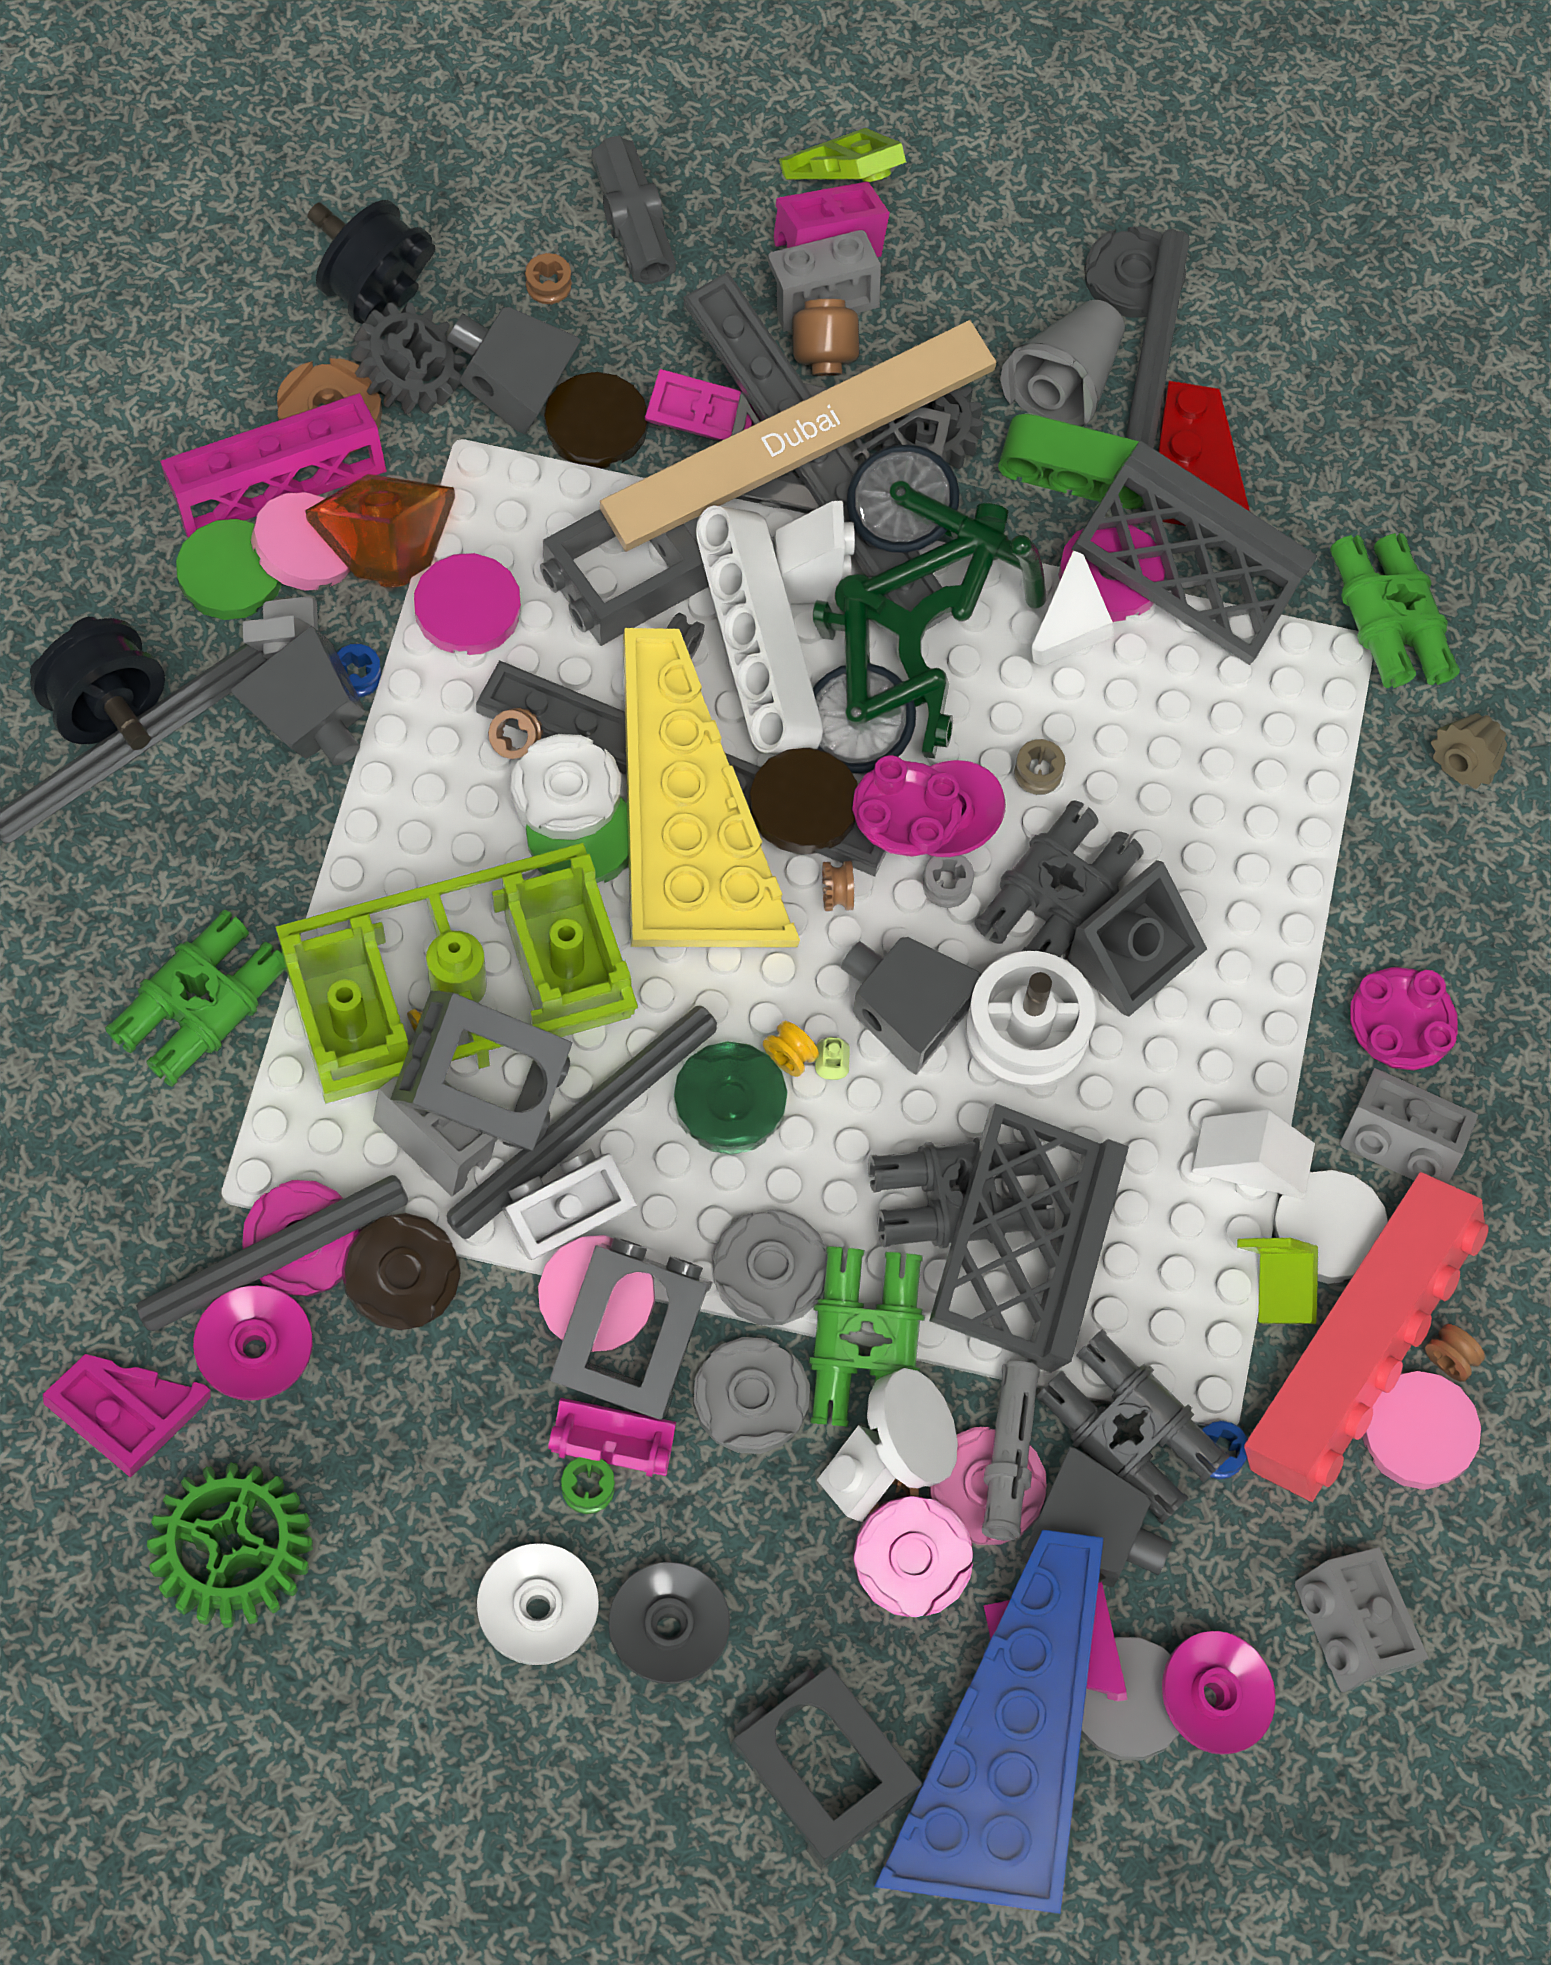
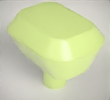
M835 1037L821 1039L816 1045L819 1051V1057L815 1061L816 1073L824 1079L838 1080L844 1078L849 1073V1044L845 1040Z

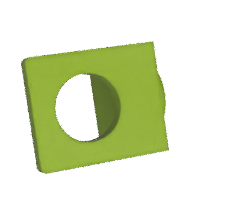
M1293 1238L1237 1239V1248L1260 1254L1259 1323L1316 1324L1318 1246Z

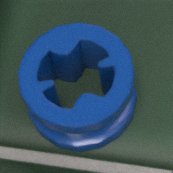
M350 644L341 648L337 654L347 674V666L352 663L358 668L366 665L367 675L360 678L355 673L349 675L358 697H365L373 693L377 689L381 678L380 659L376 652L369 646L362 644Z
M1226 1421L1212 1422L1204 1427L1202 1431L1215 1443L1220 1437L1229 1440L1231 1445L1228 1450H1236V1458L1230 1456L1210 1477L1216 1479L1230 1478L1239 1472L1247 1459L1244 1445L1248 1439L1242 1429L1233 1423Z

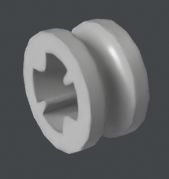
M962 855L932 857L925 867L923 879L925 896L931 903L939 907L952 908L964 903L972 890L974 880L972 864ZM941 872H954L953 879L960 877L956 882L955 888H944L943 880L938 883L936 882L940 880Z

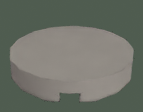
M768 1210V1213L745 1215L738 1218L726 1229L720 1238L714 1252V1283L722 1301L737 1316L758 1325H783L807 1314L814 1307V1304H817V1299H820L822 1296L827 1265L825 1245L820 1234L808 1222L786 1211Z
M741 1337L721 1344L700 1367L695 1377L693 1406L701 1427L717 1444L737 1453L762 1454L782 1447L799 1432L809 1410L810 1384L802 1363L792 1353L790 1355L786 1350L780 1348L779 1344L766 1338Z
M1116 1637L1115 1642L1127 1691V1700L1119 1702L1107 1699V1694L1086 1689L1081 1736L1097 1750L1116 1760L1142 1761L1164 1752L1180 1735L1167 1714L1162 1694L1163 1672L1170 1654L1163 1647L1142 1638Z

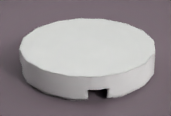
M556 734L538 740L528 748V753L521 758L520 762L518 759L512 771L511 795L518 816L533 831L551 839L576 840L595 834L611 821L620 804L621 774L614 757L605 748L603 751L600 747L593 744V740L582 735Z
M1335 1170L1317 1171L1309 1173L1304 1199L1287 1195L1281 1196L1273 1221L1274 1238H1293L1317 1245L1318 1281L1327 1284L1340 1283L1345 1279L1353 1277L1388 1223L1385 1207L1374 1190L1357 1177Z
M907 1368L894 1371L876 1380L868 1398L867 1419L870 1430L878 1428V1434L882 1443L875 1445L880 1460L891 1475L907 1487L917 1489L939 1484L950 1477L957 1462L958 1440L954 1419L945 1398L934 1383L918 1370Z

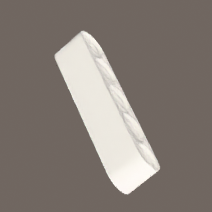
M716 505L708 507L702 512L697 522V542L753 745L761 752L780 754L789 749H817L822 739V721L765 519L757 512Z

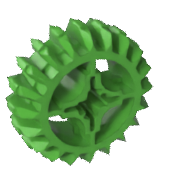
M230 1462L226 1468V1478L218 1479L213 1467L206 1466L203 1469L205 1484L196 1487L191 1478L184 1477L181 1484L186 1496L182 1500L173 1494L165 1495L163 1502L168 1510L173 1513L172 1516L163 1514L153 1516L151 1523L154 1529L164 1535L154 1536L147 1540L149 1552L160 1556L150 1563V1571L154 1577H166L159 1586V1590L165 1598L174 1597L179 1594L175 1606L181 1614L185 1615L199 1603L197 1619L201 1624L207 1625L212 1620L216 1609L220 1610L221 1622L225 1628L233 1627L235 1610L243 1609L248 1623L255 1624L258 1621L255 1605L264 1601L270 1612L277 1613L280 1610V1605L274 1592L279 1589L289 1596H294L297 1593V1585L287 1575L288 1573L295 1575H306L308 1573V1562L297 1555L313 1550L312 1538L299 1534L311 1525L307 1513H294L301 1504L296 1492L281 1496L284 1483L279 1476L269 1479L262 1486L263 1472L260 1467L253 1466L248 1471L245 1479H241L238 1465ZM230 1502L226 1513L219 1519L212 1521L197 1519L211 1507ZM255 1506L266 1511L278 1524L279 1543L277 1549L266 1546L263 1538L251 1534V1527L254 1522L251 1515ZM238 1533L242 1543L241 1549L236 1551L232 1547L233 1554L223 1556L218 1542L223 1537L228 1541V1535ZM184 1541L195 1544L197 1550L209 1555L206 1567L209 1576L206 1584L194 1579L184 1569L182 1563V1546ZM265 1566H268L261 1575L249 1583L238 1587L225 1588V1586L230 1587L234 1576L242 1569L250 1567L263 1570Z

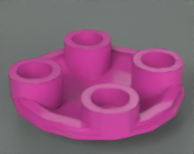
M892 755L884 756L876 762L875 768L865 774L855 789L852 810L858 828L872 844L891 854L910 857L929 854L949 843L960 827L962 805L959 799L960 786L954 776L948 773H940L923 763L904 761Z
M1392 967L1368 974L1358 985L1350 1002V1024L1358 1043L1372 1058L1391 1068L1414 1071L1433 1066L1447 1055L1455 1045L1458 1034L1457 1012L1450 995L1446 992L1444 979L1432 970L1419 972L1415 969Z

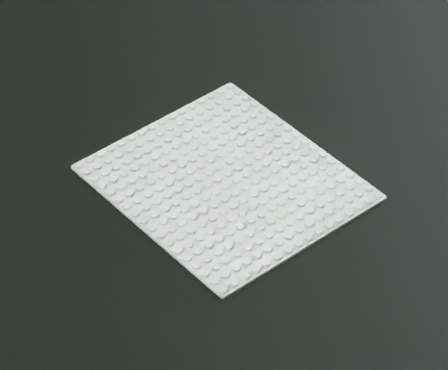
M461 439L453 444L360 742V749L355 758L306 918L532 857L528 851L527 824L518 816L511 795L512 771L518 759L520 762L521 758L509 759L502 757L493 749L489 742L488 734L493 719L477 713L476 702L500 660L625 711L623 634L600 646L589 630L582 632L575 624L569 612L568 605L570 603L561 591L554 593L545 582L540 570V564L544 563L543 539L599 510L600 500L645 478ZM733 499L720 505L722 507L757 512L764 517L773 548L775 530L807 514L783 508L768 507L740 499ZM700 516L684 523L696 542V528ZM907 535L910 540L916 539L912 535ZM617 537L574 559L576 565L604 603L669 568L650 541L625 552ZM936 541L917 551L921 555L945 544V542ZM476 553L495 559L511 571L520 589L521 612L515 632L501 646L483 654L467 655V651L453 650L454 653L440 650L424 637L416 622L414 592L420 577L435 562L454 554ZM851 555V575L859 574L866 576L853 555ZM973 555L934 572L933 574L941 586L961 585ZM1000 559L994 560L969 620L961 622L950 616L926 630L921 641L922 657L929 668L942 669L949 681L944 714L953 716V729L949 746L947 748L937 746L935 759L924 757L922 747L929 716L926 702L916 707V726L911 741L899 756L904 761L923 763L927 766L953 760L973 762L993 773L1002 786L1006 808L999 829L985 844L962 855L972 864L974 870L971 894L964 903L952 908L939 907L931 903L925 896L923 890L925 867L934 856L924 854L910 857L887 852L875 877L853 868L854 910H845L844 906L836 905L833 911H825L823 894L826 893H823L822 888L828 886L822 884L823 862H831V865L837 868L841 867L843 863L816 852L800 855L781 850L763 838L758 830L762 840L761 848L772 876H776L783 894L781 899L790 922L794 923L800 938L798 947H631L629 864L618 877L604 883V880L597 883L622 960H626L631 975V986L638 1009H635V1014L631 1015V1018L561 1037L573 1042L568 1054L570 1067L564 1082L556 1088L549 1107L550 1123L548 1128L695 1006L701 1005L706 1008L717 1022V1030L711 1037L541 1178L543 1184L546 1185L565 1175L560 1164L589 1149L592 1150L596 1158L610 1153L637 1206L533 1260L527 1259L503 1210L470 1238H461L447 1222L446 1215L448 1211L523 1149L506 1146L502 1140L498 1139L495 1142L491 1160L485 1169L481 1170L475 1165L467 1175L468 1179L464 1188L453 1197L450 1196L373 1122L379 1089L325 1104L288 978L222 1187L223 1199L230 1205L251 1209L254 1202L265 1193L279 1187L280 1184L292 1180L316 1181L337 1191L344 1199L390 1175H395L400 1179L407 1193L408 1202L405 1206L385 1216L407 1213L429 1219L446 1232L453 1243L452 1246L456 1251V1256L542 1275L545 1264L560 1247L580 1237L600 1235L613 1239L617 1237L646 1247L647 1251L644 1258L663 1265H667L668 1259L671 1256L703 1267L700 1277L713 1283L711 1289L706 1292L700 1311L749 1323L753 1322L737 1316L722 1301L714 1283V1252L723 1232L738 1218L751 1213L756 1215L758 1213H768V1210H783L808 1222L820 1234L825 1245V1252L828 1246L842 1247V1273L846 1271L848 1248L865 1250L862 1257L858 1300L859 1303H864V1309L875 1310L876 1304L882 1305L886 1263L885 1252L901 1253L900 1278L905 1276L906 1254L922 1255L923 1261L920 1267L917 1308L923 1309L922 1315H925V1321H920L916 1361L1002 1380L1003 1364L1014 1360L1031 1362V1359L929 1321L951 1243H949L947 1248L943 1249L934 1246L931 1241L891 1245L890 1247H883L881 1245L879 1237L880 1235H885V1231L878 1232L877 1217L879 1210L886 1209L888 1211L926 1207L928 1205L926 1192L920 1186L881 1190L874 1193L870 1187V1181L875 1180V1176L868 1177V1159L870 1155L883 1156L918 1152V1148L926 1142H932L935 1146L969 1143L973 1142L976 1137H982L989 1109L996 1103L1100 1144L1110 1139L1129 1147L1072 1362L1052 1373L1040 1369L1037 1388L1043 1389L1047 1387L1048 1383L1060 1371H1063L1066 1377L1089 1400L1111 1405L1115 1401L1111 1397L1114 1391L1082 1359L1080 1360L1076 1356L1103 1329L1107 1333L1106 1335L1138 1367L1143 1364L1147 1367L1151 1366L1154 1369L1152 1374L1184 1406L1189 1404L1192 1407L1191 1411L1195 1415L1191 1420L1195 1424L1207 1426L1212 1422L1226 1421L1237 1426L1241 1415L1259 1312L1260 1254L1237 1248V1239L1272 1238L1273 1221L1279 1193L1191 1172L1201 1123L1204 1117L1269 1109L1289 1125L1292 1124L1373 662L1370 649H1366L1359 644L1357 639L1359 631L1281 615L1257 658L1251 665H1248L1154 603L1148 611L1139 616L1138 612L1135 615L1126 616V620L1113 622L1114 637L1042 666L1033 662L1031 647L1060 583L1058 575L1060 567L1042 563L1046 602L1042 607L1034 609L1029 607L1025 600L1022 571ZM1105 577V578L1110 579V580H1118V579H1113V578ZM710 587L635 627L666 629L673 617L678 613L684 614L687 617L688 624H694L696 621L704 624V634L692 658V663L701 683V693L711 719L715 720L722 737L721 745L724 752L759 767H762L769 758L778 755L759 751L753 745ZM1185 594L1187 604L1198 611L1212 609L1209 599ZM1223 602L1224 607L1235 605ZM815 603L789 604L813 689L815 684L827 673L846 665L845 631L836 630L833 640L822 639L813 622ZM829 603L833 613L843 614L836 603ZM1267 611L1262 612L1263 619H1265ZM1249 614L1228 617L1232 633L1250 644L1255 636ZM869 620L870 663L885 667L895 673L902 681L908 680L909 678L899 658V637ZM870 675L871 696L892 687L890 683L880 677ZM846 677L831 684L817 702L823 729L820 744L828 753L838 759L848 762L874 760L888 752L901 736L905 722V713L873 727L867 734L861 735L854 732L845 714L847 708ZM505 725L503 736L511 738L512 746L516 749L522 748L527 741L528 734ZM1035 739H1045L1055 743L1065 755L1066 765L1060 785L1054 791L1045 795H1035L1026 792L1018 785L1014 774L1019 750L1027 742ZM1038 759L1031 760L1029 770L1034 774H1038L1039 769H1041L1042 775H1047L1050 764L1042 760L1041 765H1039ZM620 772V797H622L627 804V777L626 774ZM867 773L852 774L859 785V783ZM1076 800L1084 803L1083 808L1078 813L1080 818L1088 807L1098 817L1099 823L1088 833L1073 852L1088 864H1092L1111 841V837L1118 831L1129 834L1128 839L1123 844L1125 846L1124 850L1133 839H1136L1142 846L1144 854L1119 882V891L1156 860L1164 862L1207 950L1131 1016L1123 1015L1087 980L1096 1002L1095 1025L1089 1038L1086 1053L1079 1065L1068 1076L1056 1083L1034 1088L1018 1087L1002 1082L990 1075L977 1062L968 1045L966 1036L968 1013L919 1073L915 1075L856 1018L853 1012L855 995L862 983L842 970L841 965L846 955L859 941L882 957H885L900 938L910 937L979 971L981 974L998 959L1015 952H1021L1024 947H1027L1046 923L1045 920L1032 911L1027 910L1002 944L989 940L995 932L993 927L984 937L977 930L974 921L979 915H982L1001 891L1000 882L1002 875L1007 870H1012L1030 848V840L1035 835L1047 833L1071 801ZM538 869L522 872L524 880L543 875ZM943 871L941 872L940 880L936 882L938 883L943 880V887L952 889L955 888L956 882L960 877L953 879L954 872ZM502 878L440 895L451 931L469 933L482 945L487 988L484 997L479 1003L531 1025L530 1011H533L534 1007L505 921V911L495 913L493 909L492 891L503 889ZM1060 883L1055 890L1059 891L1065 885ZM427 899L369 914L372 924L382 922L386 943L378 945V949L400 1021L404 1026L408 1045H411L415 1032L410 1024L407 1012L414 1008L417 1011H423L430 993L426 954L429 945L437 937L428 909ZM350 920L303 932L300 936L301 941L351 928ZM1072 943L1064 952V954L1060 957L1066 960L1067 962H1069L1068 956L1071 950ZM785 1020L802 1029L815 1045L821 1039L828 1037L843 1039L850 1047L849 1073L844 1078L838 1080L824 1079L816 1073L815 1061L812 1063L806 1061L804 1062L805 1071L799 1077L791 1076L777 1066L768 1056L763 1047V1040L769 1035L777 1036V1026ZM466 1030L462 1031L457 1046L470 1043ZM503 1046L489 1050L490 1066L485 1068H478L475 1055L451 1061L445 1080L457 1090L507 1110L515 1111L533 1059ZM1001 1124L997 1138L999 1144L1025 1141L1019 1130ZM1038 1138L1042 1146L1049 1143L1048 1141ZM1061 1146L1046 1152L1061 1182L1076 1175L1081 1154ZM1043 1175L1017 1177L1026 1196L1036 1195L1049 1188ZM1003 1178L995 1179L996 1192L1001 1198H1013ZM955 1183L951 1191H960L959 1185ZM1073 1185L1065 1188L1069 1198ZM1051 1195L1053 1204L1047 1205V1209H1055V1225L1052 1230L1044 1229L1046 1235L1061 1229L1064 1220V1214L1054 1195ZM1030 1231L1005 1233V1238L1012 1252L1035 1241ZM1058 1238L1050 1241L1054 1250L1056 1249ZM988 1239L968 1241L967 1248L978 1269L1001 1258L994 1243H990ZM1039 1247L1016 1258L1032 1289L1047 1282L1050 1268ZM1005 1264L982 1275L997 1306L1020 1295ZM962 1265L958 1279L967 1275ZM653 1276L655 1301L668 1304L666 1288L659 1279ZM971 1281L955 1288L949 1311L973 1319L985 1313L986 1310ZM1044 1291L1035 1295L1039 1304H1041ZM1024 1301L1001 1312L1013 1335L1031 1340L1035 1322ZM813 1307L802 1318L789 1323L762 1326L815 1337L818 1311H814ZM990 1318L981 1322L994 1327ZM870 1322L863 1323L861 1332H852L851 1335L844 1334L841 1337L843 1340H849L850 1343L871 1350L874 1346H882L883 1343H892V1339L884 1338L883 1335L875 1333L873 1323Z

